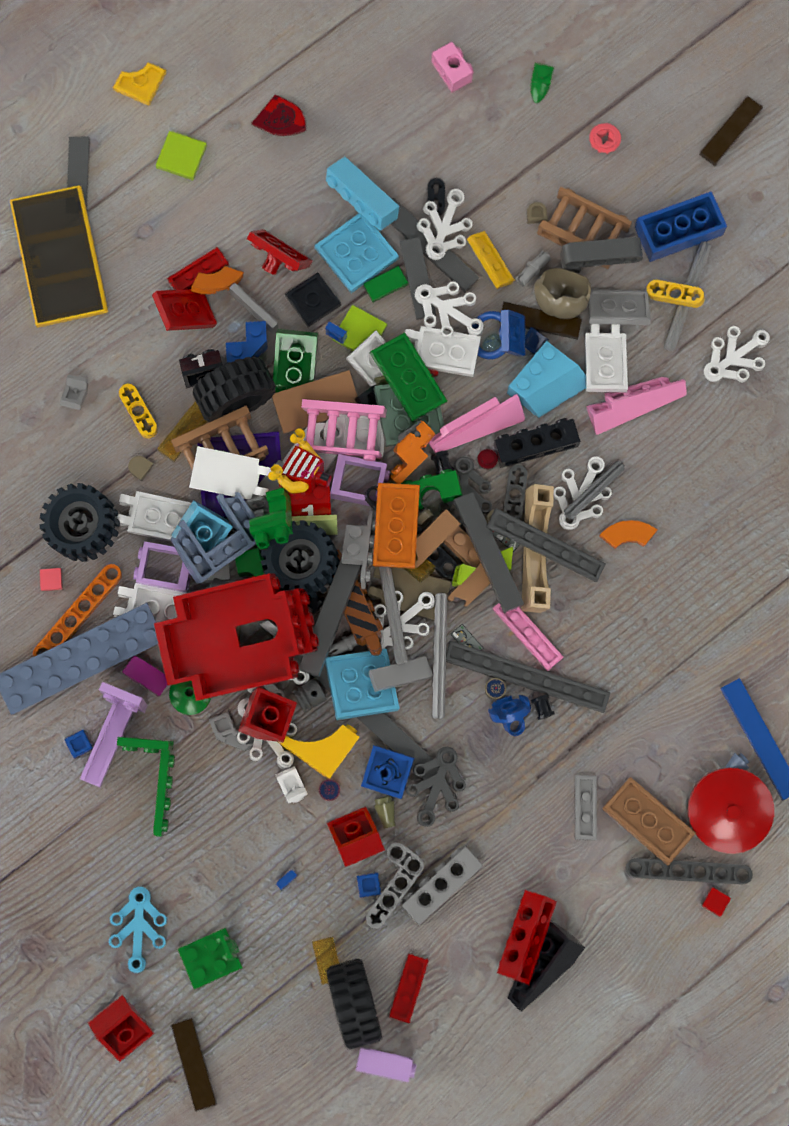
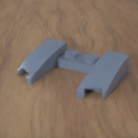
M236 492L235 497L224 499V494L216 496L236 532L207 552L204 551L184 520H181L178 524L181 529L176 538L171 537L170 539L196 583H202L256 544L249 528V519L255 518L239 492Z

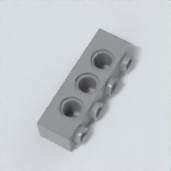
M460 847L457 848L450 855L452 858L447 864L442 862L434 870L437 874L431 879L427 876L418 884L420 889L415 894L411 891L402 899L404 904L401 907L418 926L483 867L467 847L463 850ZM459 864L462 867L463 872L460 876H454L451 873L452 865ZM437 879H444L446 881L447 887L445 890L439 891L435 888V881ZM427 893L431 897L430 904L426 906L420 904L419 895Z

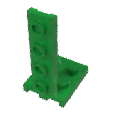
M117 737V746H122L123 751H138V748H144L143 752L159 753V749H161L153 834L162 837L164 832H168L169 819H165L166 810L169 811L171 805V798L167 796L168 789H172L173 776L169 775L170 767H174L175 755L172 754L174 741Z
M226 928L178 948L194 990L243 968L237 956V953L240 952L238 945L234 939L230 938Z

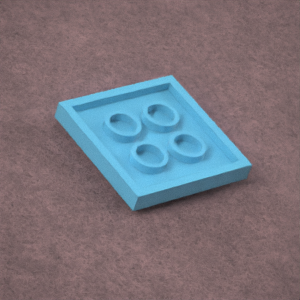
M361 213L314 245L315 250L350 293L356 291L364 283L399 259V255L381 233Z
M382 649V653L379 656H373L370 651L327 657L325 666L336 720L394 712L400 709L395 687L375 692L368 674L370 670L390 665L387 649Z

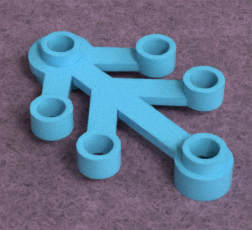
M144 887L134 888L129 894V902L118 913H113L110 916L111 924L119 926L123 923L124 917L135 909L134 919L117 935H112L109 938V945L113 948H119L123 940L134 931L133 956L128 961V968L134 973H140L146 967V960L142 957L143 931L152 940L155 948L162 949L166 945V939L160 936L143 918L145 909L154 918L153 921L156 926L162 927L167 923V917L150 903V892ZM139 893L143 894L144 897L141 902L136 900V895ZM115 915L121 917L119 923H114L113 917ZM158 916L164 917L162 924L157 923L156 919ZM114 937H118L120 940L116 946L112 944ZM158 938L163 939V945L160 947L155 943ZM134 960L140 961L139 968L133 967Z

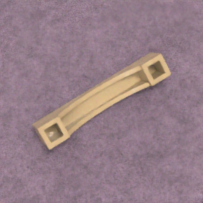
M534 484L525 490L524 522L547 533L550 512L553 507L554 486ZM523 547L522 600L524 605L521 606V611L542 613L550 609L551 588H549L547 581L546 557Z

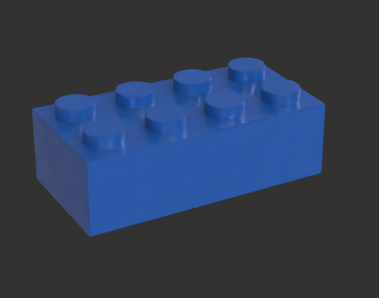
M711 191L638 217L634 228L641 239V244L649 262L699 245L703 241L707 242L721 237L727 225Z

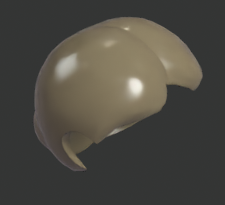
M552 268L545 271L541 278L535 282V298L544 313L560 319H571L581 314L587 308L591 296V284L586 277L576 271Z

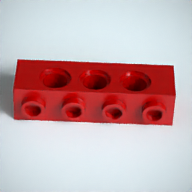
M527 890L524 891L502 959L499 963L497 974L529 985L557 901L541 894Z

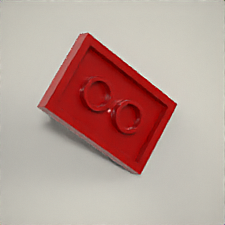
M264 229L251 231L246 238L252 242L251 245L258 250L263 249L268 252L267 259L263 263L262 268L270 274L276 275L282 262L285 263L284 266L294 272L310 268L313 260Z
M191 289L155 291L152 294L166 331L214 328L217 325L205 294L192 292Z

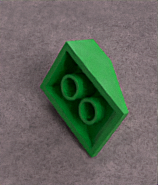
M277 330L273 381L276 385L275 393L314 381L319 333Z

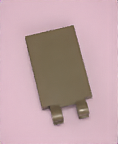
M375 567L373 577L381 579L379 567ZM391 568L395 591L401 592L404 597L400 608L402 613H405L415 605L420 594L424 592H429L434 597L437 593H445L448 596L451 586L450 581L403 568ZM370 586L368 597L381 600V604L386 607L383 587L380 590ZM396 594L397 601L401 598L400 594ZM429 597L423 598L424 604H428L430 602ZM435 605L429 610L422 609L415 616L434 621Z

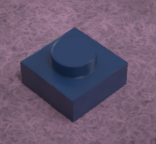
M531 327L525 335V348L535 355L549 339Z

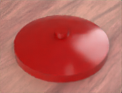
M725 767L709 772L694 786L688 801V818L692 830L696 832V836L705 845L722 853H742L756 847L767 836L774 820V802L769 789L760 778L741 768Z

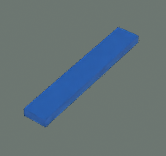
M739 678L721 687L720 689L781 800L789 798V766L741 679Z

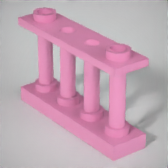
M302 399V408L309 414L306 441L316 453L363 457V460L376 461V458H382L380 451H375L378 420L386 418L387 409L384 406ZM319 412L327 413V416H329L326 446L314 445L316 419ZM340 414L347 415L349 418L346 448L334 447L337 417ZM360 416H368L370 420L366 450L354 449L357 419Z

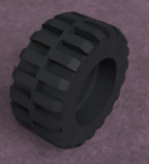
M245 357L231 363L228 362L207 373L205 377L201 378L194 385L193 396L203 418L207 422H212L246 405L249 412L255 411L273 397L276 385L262 359Z
M353 959L329 966L326 969V975L345 1047L352 1050L379 1042L383 1036L363 961L361 959Z

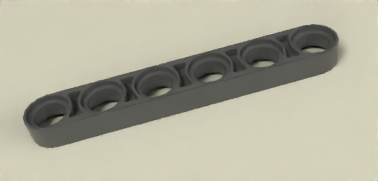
M633 858L625 866L628 876L640 879L743 885L749 883L753 877L751 868L740 864L673 860L667 866L660 859ZM632 862H638L641 865L639 874H633L630 871L629 867ZM654 863L662 866L663 871L659 876L651 872V866ZM675 865L683 867L684 874L681 877H676L673 874L672 869ZM702 866L705 869V876L703 878H697L694 875L695 867ZM719 867L724 868L727 873L723 880L718 879L715 875V871ZM739 869L747 871L748 878L745 881H740L737 878V871Z

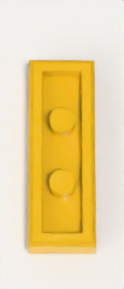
M485 231L470 235L467 238L496 289L510 285L515 281Z

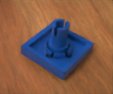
M373 745L361 786L403 799L415 758Z

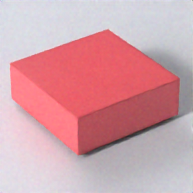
M61 568L40 569L41 591L63 590Z

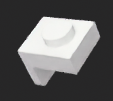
M295 766L275 775L288 803L299 802L307 795V791Z

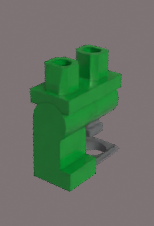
M279 488L266 492V496L263 495L247 500L255 515V518L249 519L250 533L259 549L268 548L270 546L269 540L275 539L279 544L287 543L289 535L293 534V528L291 527V498L286 490ZM255 501H263V502H264L263 504H259V505L254 504Z

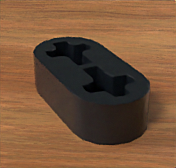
M433 178L428 182L427 202L438 200L439 208L437 212L439 216L445 210V183L440 178ZM434 185H438V195H434ZM427 206L429 210H433L431 206Z

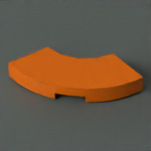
M224 266L221 271L214 274L199 273L192 285L191 291L200 294H216L217 291L230 290L229 288L234 283L238 284L242 280L244 272Z
M627 520L609 526L599 537L614 549L628 542L638 543L644 547L657 532V529L644 522Z

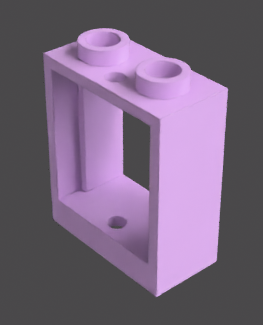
M338 454L330 498L370 506L365 501L364 495L341 490L346 464L379 470L378 483H388L390 471L387 470V464ZM377 491L375 497L369 496L372 501H377Z
M144 541L143 547H140L138 552L140 564L134 571L136 583L188 593L191 574L184 563H182L178 584L144 578L150 550L179 555L173 546Z
M360 1047L356 1071L409 1082V1078H414L416 1064L413 1063L412 1058Z

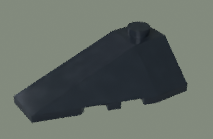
M551 920L529 985L514 980L508 999L522 1012L573 966L586 947L572 934Z

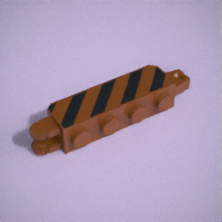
M337 550L339 554L337 557L341 560L342 553L340 550ZM357 580L344 615L356 643L361 646L367 644L370 653L373 656H379L382 653L379 639L382 638L380 631L383 630L379 618L374 619L372 612H375L371 600L366 601L364 596L367 594L366 588L361 589V583Z

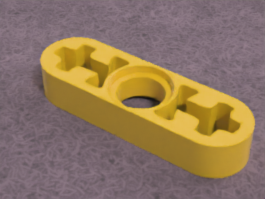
M652 280L647 285V293L655 301L692 308L702 306L705 301L704 292L699 287L662 280ZM659 287L660 291L658 290L656 293H653V290ZM673 290L681 291V295L677 298L671 297L670 293ZM695 294H698L699 298H696L695 301H693L692 297H694Z
M124 384L119 389L122 403L141 436L147 439L153 438L158 431L156 422L136 387L132 384ZM126 390L132 392L134 402L131 403L128 396H125ZM135 407H143L144 413L141 416L133 415L132 411ZM144 419L148 426H152V431L149 433L147 430L143 431L145 429L142 422Z

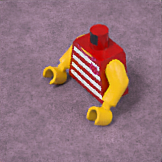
M300 428L296 429L295 434L293 433L290 436V441L294 444L298 443L299 447H294L283 467L274 464L270 468L271 472L268 474V478L272 481L277 479L279 487L285 488L289 493L304 492L310 494L314 491L317 484L328 487L332 476L324 473V461L311 445L303 440L305 432Z

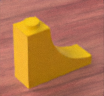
M342 724L333 734L319 741L302 742L286 736L283 743H278L322 776L330 779L357 742L359 736L356 735L358 731L349 724L346 727Z

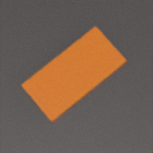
M378 483L373 567L415 569L420 485Z

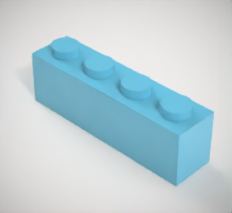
M343 157L327 168L326 182L328 185L334 188L344 200L348 201L358 213L367 218L371 225L381 231L397 220L400 206L346 157Z

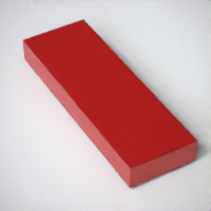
M216 247L168 277L167 281L173 290L192 289V285L199 273L214 274L222 270L224 266H228L229 263L219 248Z
M408 953L389 1014L390 1018L410 1024L429 960Z

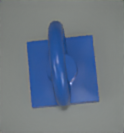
M501 310V313L497 311L484 312L476 318L481 320L482 323L489 319L501 322L499 330L501 347L495 351H485L479 346V357L492 360L503 356L505 353L525 356V315L511 310ZM475 323L472 325V328L477 329L479 325Z

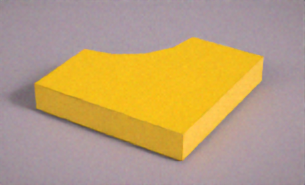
M148 62L144 68L137 72L129 73L122 71L113 89L118 93L150 106L166 75V70Z

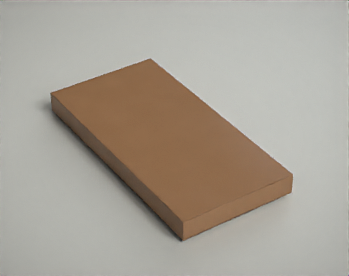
M348 370L277 392L273 395L272 400L283 434L308 425L309 414L302 408V399L357 404L354 399L358 396L350 371ZM319 412L316 423L328 420L329 416H327V413Z
M631 777L603 807V810L667 866L696 834V832Z

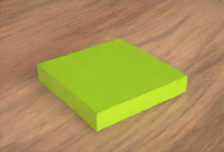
M169 131L155 166L157 169L194 180L207 143Z
M352 305L339 326L347 331V339L343 344L333 338L332 340L354 351L374 331H377L382 336L387 328V323Z

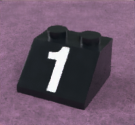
M214 349L205 350L199 355H185L183 359H179L186 388L194 387L207 373L223 366L219 350L214 351Z

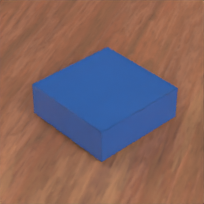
M330 321L326 325V335L343 344L347 339V331Z
M84 730L64 739L74 759L93 750Z
M290 870L276 882V885L282 891L298 876L293 870Z
M378 873L357 876L360 898L381 895Z

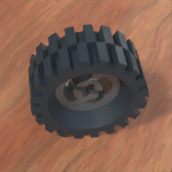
M77 483L76 487L73 484H68V490L60 487L57 489L59 493L57 496L51 494L48 497L52 500L49 505L44 503L42 508L46 510V513H40L39 519L44 521V524H39L40 530L44 532L42 534L44 540L48 542L51 548L73 561L79 559L81 562H87V556L95 560L98 558L96 554L98 552L104 555L107 552L105 547L107 545L112 547L115 543L111 540L112 536L117 537L119 533L115 529V527H120V521L115 518L118 516V511L114 508L115 505L105 495L90 485L86 486L83 483ZM80 512H91L93 516V521L85 514L82 515ZM70 527H71L73 530H75L77 533H79V534L81 533L83 536H80V537H74V536H72L71 531H70Z
M300 520V525L292 521L293 534L289 535L288 542L279 544L275 539L269 541L270 546H268L267 550H262L261 556L264 558V560H261V564L265 569V574L275 573V577L279 578L281 586L278 589L279 592L304 588V592H307L313 599L318 597L316 594L318 590L324 593L327 591L325 585L327 583L329 585L332 584L333 578L331 576L336 574V566L340 563L337 557L339 554L334 543L321 527L318 528L312 522L309 526L303 520ZM304 550L311 551L314 555L310 557ZM294 567L300 574H294L290 572V569Z

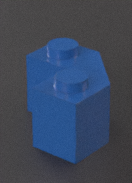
M266 321L245 322L246 342L226 343L227 363L237 359H244L245 357L258 358L268 349Z

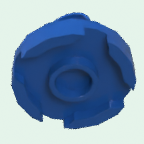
M519 695L520 699H512V696L500 698L491 704L492 709H488L491 720L496 723H503L505 731L512 736H519L523 733L525 729L523 717L531 711L530 701L528 697ZM518 721L517 729L510 730L511 723Z

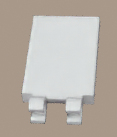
M591 324L590 333H585L586 392H627L626 334L620 333V324H611L610 333H600V324Z
M421 326L420 332L410 329L405 330L411 343L415 342L414 347L428 369L469 377L474 376L481 336L453 332L452 337L446 339L442 337L441 329ZM446 330L443 331L444 334H450L451 332Z
M197 446L189 488L235 497L236 492H239L243 499L249 500L252 498V494L266 496V492L269 489L258 487L257 485L259 475L268 476L271 470L269 467L259 466V459Z
M136 491L135 497L125 494L120 495V505L130 506L128 516L118 514L115 518L120 521V526H128V533L171 542L170 539L173 531L191 503Z
M135 583L134 589L119 586L118 597L129 598L127 609L115 606L113 615L118 617L148 603L156 622L177 618L173 597L187 593Z

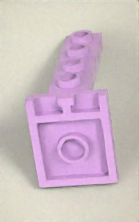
M102 682L99 691L103 694V698L106 701L112 703V706L80 777V780L100 788L118 749L117 737H123L133 712L137 713V711L145 713L148 706L143 698Z

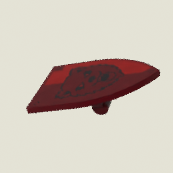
M277 95L271 98L251 123L252 126L276 136H291L307 131L306 119L302 110L296 104Z

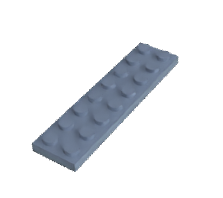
M148 603L0 673V693L11 715L157 645L158 640L154 623L157 622Z

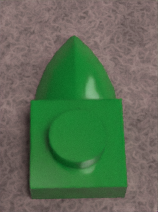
M539 63L534 65L530 91L532 99L536 104L542 101L549 91L554 70L553 66Z

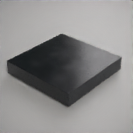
M318 272L285 293V297L307 327H310L341 306V302Z

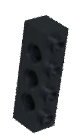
M563 418L557 420L552 425L544 423L538 425L533 430H519L515 435H500L494 440L493 446L498 456L499 466L503 468L577 448L581 441L574 419L568 420ZM558 433L561 439L554 440L550 434ZM538 438L541 444L534 445L531 439ZM517 443L521 445L522 449L516 451L512 449L511 445Z

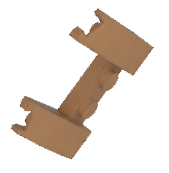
M445 509L417 537L416 555L418 560L415 561V568H418L444 543L465 565L476 567V570L447 596V600L451 602L454 597L465 600L464 606L467 607L490 584V581L470 537L459 527L461 523Z

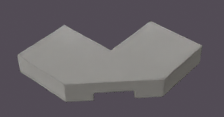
M229 712L209 719L218 741L242 751L253 748L254 737L250 736L246 744H240L237 741L239 731H236ZM246 734L239 736L243 741L247 739Z

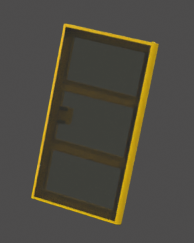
M74 186L11 199L10 204L36 327L39 328L108 313L82 187Z

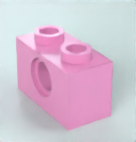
M453 42L432 52L431 62L452 93L472 82L473 68L469 62L466 63L461 49L456 47ZM450 65H456L458 67L451 68Z

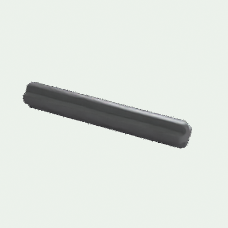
M616 461L564 510V515L570 520L577 516L624 471V464Z

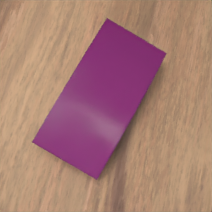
M132 656L122 671L125 676L138 685H142L157 697L162 694L167 686L165 674L137 656Z

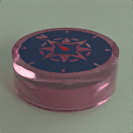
M327 779L320 784L319 794L325 801H334L340 794V786L336 781Z

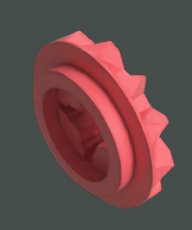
M602 123L596 125L591 130L589 142L592 145V149L595 148L598 153L608 154L612 151L615 152L620 145L621 134L615 126ZM608 133L609 141H606L604 144H602L601 138L606 136V134Z

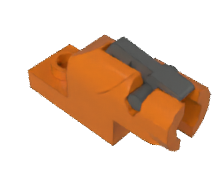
M417 421L398 435V443L393 452L403 461V464L395 466L391 471L392 475L389 477L396 484H401L428 457L421 448L425 449L436 434L424 421Z

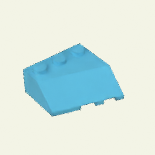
M546 341L509 385L507 394L511 397L517 394L521 405L540 418L567 399H571L577 393L586 388V375L578 364Z

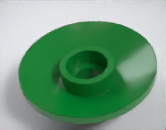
M192 681L171 685L169 691L170 702L182 714L196 715L205 710L210 703L211 698L196 701L194 693L190 697L186 696L187 690L191 689L194 691Z

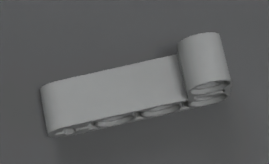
M393 843L387 849L388 860L400 869L366 916V923L372 929H379L385 924L424 868L422 859L400 843ZM392 848H400L402 850V857L399 859L392 858L390 855ZM411 860L418 861L420 869L416 872L410 871L408 869V862ZM404 878L407 881V887L403 890L397 889L395 886L396 879ZM386 895L392 896L395 900L394 905L390 908L385 907L382 903V899ZM379 905L382 910L389 913L387 916L382 913L379 918L382 922L373 925L371 924L372 919L370 915H376L379 912V909H376V906Z

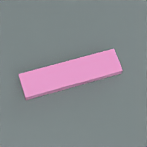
M500 603L492 608L547 672L564 658L530 618L521 611L520 607L506 613L503 612Z

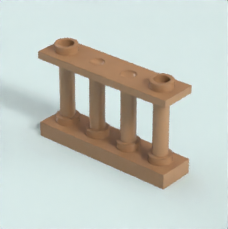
M560 187L557 198L561 201L551 220L541 221L537 234L563 246L572 242L594 241L604 221L615 226L608 239H617L622 230L627 233L629 232L632 222L624 215H617L577 195L572 189ZM570 204L579 210L568 230H563L557 226V223L567 205ZM586 213L597 217L586 239H581L575 235ZM605 265L602 267L609 269L610 265Z
M247 405L171 440L176 453L180 451L184 453L192 470L195 460L191 450L192 446L200 443L203 444L204 448L214 450L210 440L212 436L217 434L222 436L230 453L240 455L229 433L230 428L236 425L241 428L252 452L243 456L257 458L260 462L269 454L266 445L259 448L248 425L251 415Z

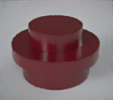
M484 449L478 454L477 462L481 468L489 470L497 465L498 456L493 450Z

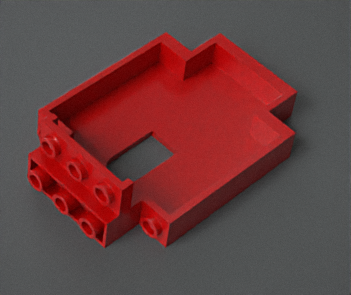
M269 573L174 596L173 600L177 618L154 623L167 685L192 681L196 701L298 678L299 665L296 660L294 661V656L318 651L317 646H319L318 636L314 634L312 627L314 625V618L308 610V604L310 603L308 593L304 592V588L279 592L278 589L281 588L279 578L275 577V573ZM270 619L276 623L278 632L272 640L243 647L240 646L236 626Z

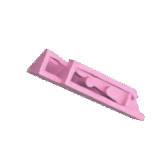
M659 377L629 386L627 392L605 393L606 402L586 406L594 432L599 435L686 396V382L683 379L669 382L667 377Z
M516 394L501 404L496 397L492 398L442 427L440 433L431 439L429 445L434 453L446 451L523 422L525 416L519 396Z

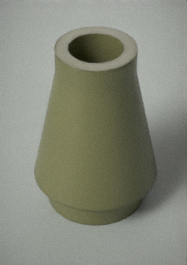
M385 796L375 799L374 807L382 822L383 829L396 826L395 805L392 797Z

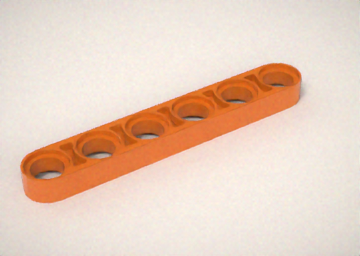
M109 564L102 569L33 650L34 657L43 648L50 650L70 640L121 580L122 572L117 565ZM110 569L118 571V576L113 580L108 579L106 576L107 571ZM102 585L104 587L103 594L99 596L94 595V586ZM82 601H89L90 608L87 611H81L79 604ZM71 616L75 617L77 620L74 627H67L65 624L66 619ZM59 632L63 635L62 641L57 644L53 643L51 640L52 635Z

